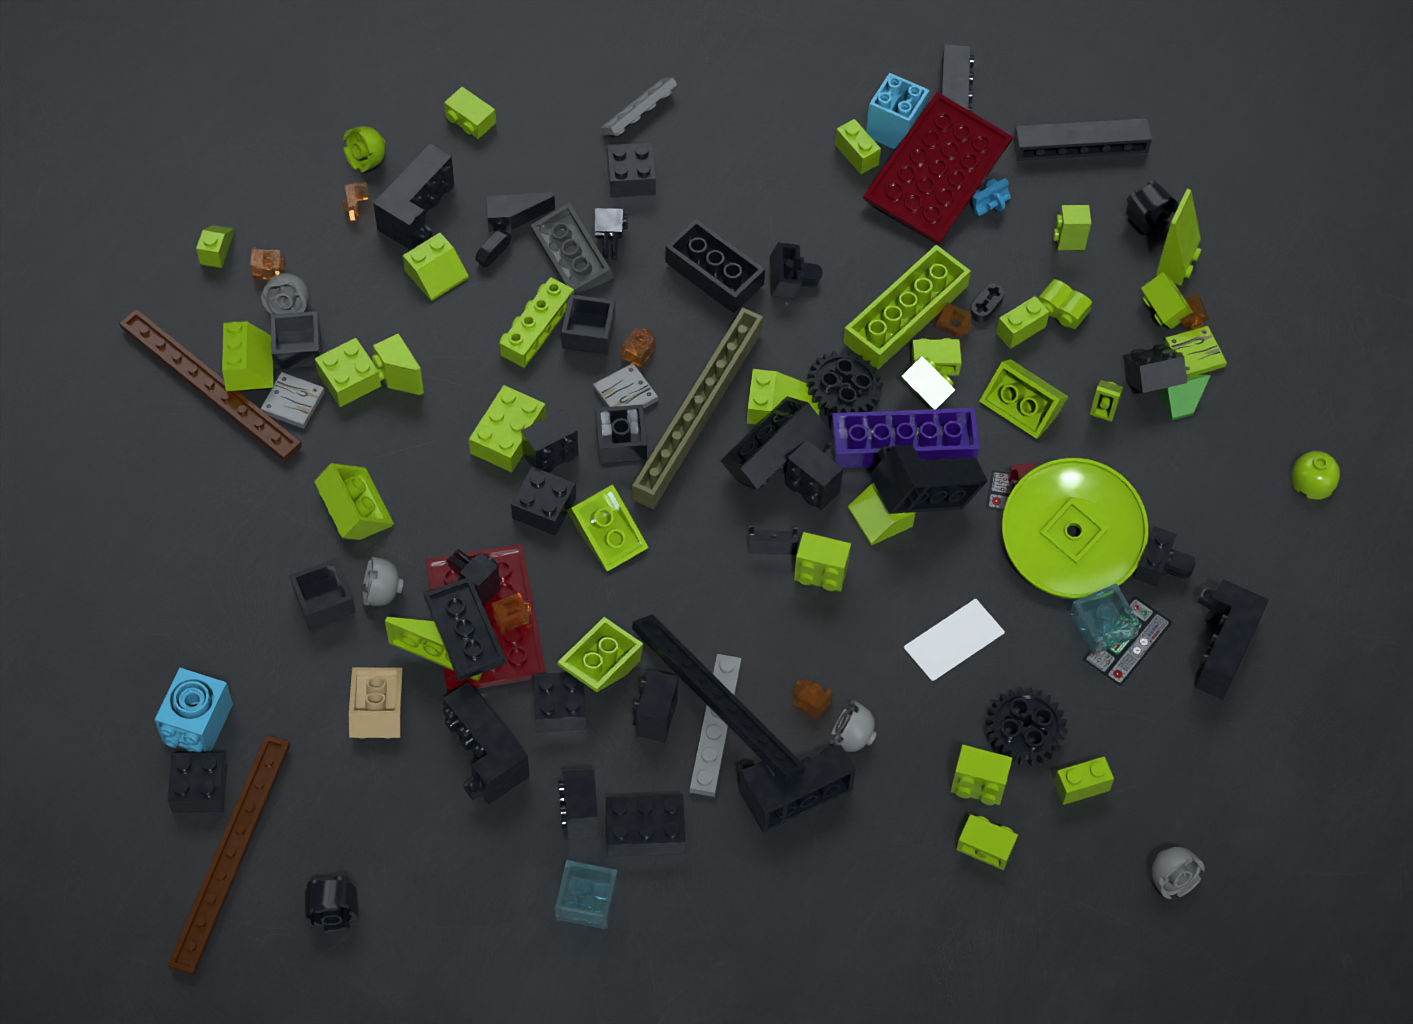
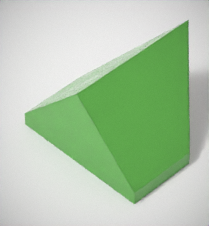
M1186 374V384L1158 390L1171 420L1194 414L1211 375Z

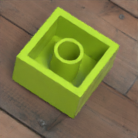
M357 338L314 358L317 374L339 407L381 387L379 371Z
M803 532L796 556L794 580L804 585L820 586L828 591H841L848 569L851 543Z
M962 745L951 792L961 798L978 799L987 805H1000L1012 757Z

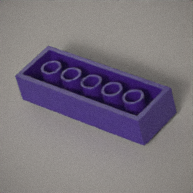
M975 408L832 413L831 432L835 436L832 440L834 462L842 468L876 467L881 462L879 450L882 447L896 445H913L920 460L957 459L960 457L978 459L980 448Z

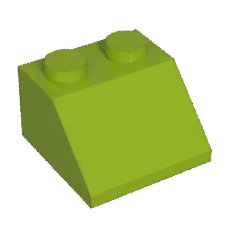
M438 233L403 255L405 272L431 301L469 278L454 247L441 233Z
M399 334L373 345L374 355L372 359L379 371L380 381L383 380L386 386L391 389L417 395L424 393L421 368Z
M874 483L868 486L848 505L849 512L871 546L913 527L915 512L889 514Z

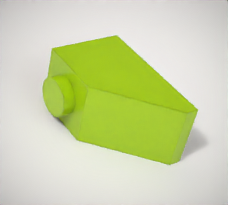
M211 225L202 230L196 247L201 265L223 267L235 232L233 228Z
M1101 380L1096 389L1090 415L1112 422L1123 387L1113 382Z

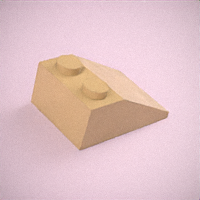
M352 667L349 738H400L402 668Z

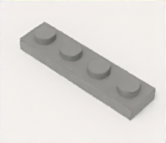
M661 78L600 128L603 135L618 136L625 131L624 127L629 123L632 124L638 121L644 111L653 109L656 106L655 102L672 93L671 89L677 85L674 78Z

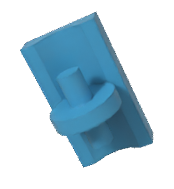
M993 178L985 185L986 189L982 191L977 190L972 196L970 203L974 205V213L978 217L993 208L999 212L1006 208L1005 202L1011 199L1008 191L1009 181L1005 178L1000 181Z

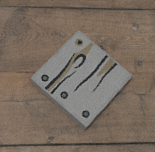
M633 363L593 384V389L607 407L643 404L644 409L658 401V396Z
M281 372L261 410L270 417L304 429L325 393L324 387Z

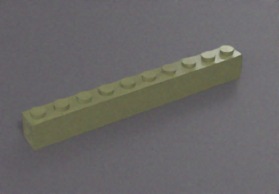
M742 307L633 483L632 500L654 510L761 335L763 316Z

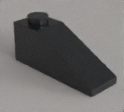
M554 192L486 196L489 231H497L498 229H503L504 231L513 230L555 209Z

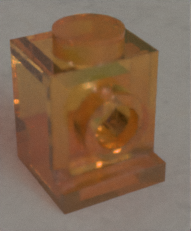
M252 247L250 267L253 279H271L273 276L281 274V270H285L286 260L285 256H281L280 250H257V247Z
M947 302L935 328L941 329L960 339L962 334L967 336L973 325V323L969 322L972 315ZM951 321H957L959 323V326L955 327L951 325Z
M635 328L625 343L623 342L621 345V358L642 368L655 349L653 333L645 328L642 330Z
M520 593L492 603L493 616L501 635L505 634L509 629L529 623V615L532 614L531 608L527 600H522Z
M805 678L803 682L801 680L798 681L792 690L794 694L793 704L817 720L831 703L833 691L828 689L825 692L818 683L810 682Z

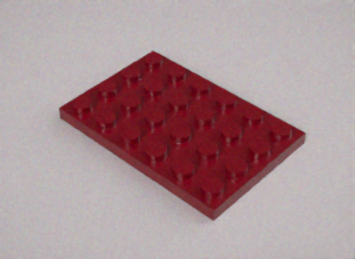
M936 92L863 196V200L940 245L972 199V196L977 192L1009 146L1013 136Z
M522 544L465 553L473 559L480 552L485 557L490 556L498 564L500 591L484 606V609L505 656L506 664L483 672L478 681L472 678L458 681L455 672L443 666L447 694L452 693L467 682L474 689L533 680V674L546 673ZM453 555L425 559L430 591L458 581L460 575L450 569L446 562Z

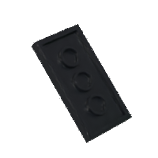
M471 577L423 593L458 681L506 664L505 656Z

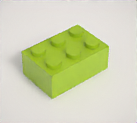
M503 385L469 438L470 454L509 472H513L523 456L521 431L546 418L545 403Z

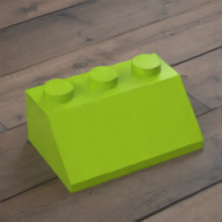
M247 321L223 323L222 372L226 391L274 388L271 335Z
M1010 359L1001 362L979 402L1038 439L1058 416L1069 396Z
M331 463L314 481L342 538L361 540L394 525L365 467Z

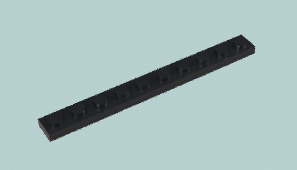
M653 614L633 621L632 629L783 782L804 774L806 766Z

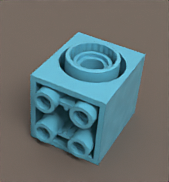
M889 73L869 103L866 132L874 141L896 150L926 108L929 90Z
M179 668L155 718V723L163 743L172 748H177V746L185 748L189 753H211L233 706L227 682Z

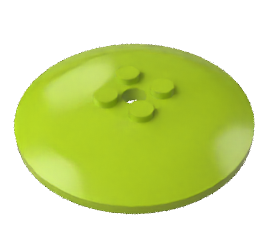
M1064 458L1036 467L1017 483L1009 495L1003 512L1002 537L1005 550L1013 566L1034 587L1060 598L1088 599L1101 596L1116 589L1133 574L1139 565L1148 541V520L1140 496L1130 482L1117 471L1107 465L1089 459ZM1070 526L1078 527L1080 535L1077 537L1070 536L1067 528Z

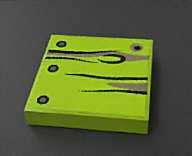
M1208 326L1165 338L1164 343L1168 347L1184 356L1187 375H1199L1226 367L1227 362Z

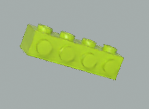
M551 277L545 284L543 283L539 287L536 297L533 300H529L522 315L515 318L509 332L504 333L500 338L501 356L525 368L565 315L569 294L574 295V289Z

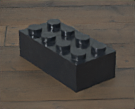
M697 219L692 221L665 246V262L733 313L764 285L765 268Z

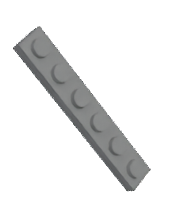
M717 654L713 675L735 695L741 658ZM708 705L706 706L690 793L715 797L729 726Z

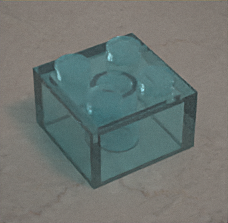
M1117 584L1076 600L1072 604L1070 616L1093 655L1137 637L1140 622Z
M566 860L555 905L556 920L607 929L618 883V870Z

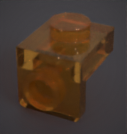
M367 182L344 185L346 198L342 199L344 212H349L350 221L359 219L357 201L369 199Z
M1197 293L1185 299L1194 313L1182 318L1181 322L1189 330L1197 329L1210 318L1201 297Z

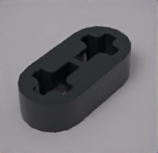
M498 229L480 247L475 260L488 267L508 247L512 236L503 229Z
M987 285L974 300L970 310V315L974 321H987L1001 305L1004 298V289L1000 285ZM994 293L997 294V296L995 295L992 297L991 300H989L990 295H993ZM983 306L986 307L985 311H981L980 313L977 312V310H981Z

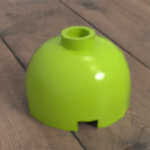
M358 126L345 132L343 141L347 140V147H344V153L352 168L355 170L359 168L360 172L363 173L380 165L385 157L386 143L378 131L371 127Z
M1311 451L1303 454L1295 462L1290 474L1291 483L1298 493L1301 491L1307 495V498L1323 499L1329 497L1336 489L1340 480V468L1335 459L1329 454L1322 451Z

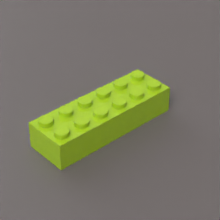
M935 245L845 327L843 344L859 356L862 355L865 361L870 360V365L876 367L877 370L880 369L968 287L971 270Z

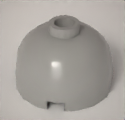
M281 273L273 276L265 285L261 300L263 306L270 314H273V312L275 314L301 313L306 310L310 295L307 285L300 277L291 273Z
M371 557V560L368 561L363 581L368 592L362 591L363 605L381 607L392 602L396 593H401L403 579L399 578L398 569L389 560Z
M853 700L849 703L852 705L851 709H844L834 725L831 734H836L835 739L829 740L830 745L834 747L841 744L845 752L861 750L866 744L870 746L876 737V732L873 731L875 727L874 716L868 708Z
M1172 847L1161 851L1157 855L1152 865L1151 876L1158 891L1167 899H1172L1169 895L1177 893V896L1181 897L1193 890L1201 880L1199 876L1201 869L1204 872L1205 867L1203 862L1192 851L1183 847Z

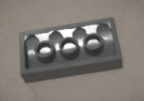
M570 202L531 224L532 229L565 284L574 289V294L592 289L615 278Z

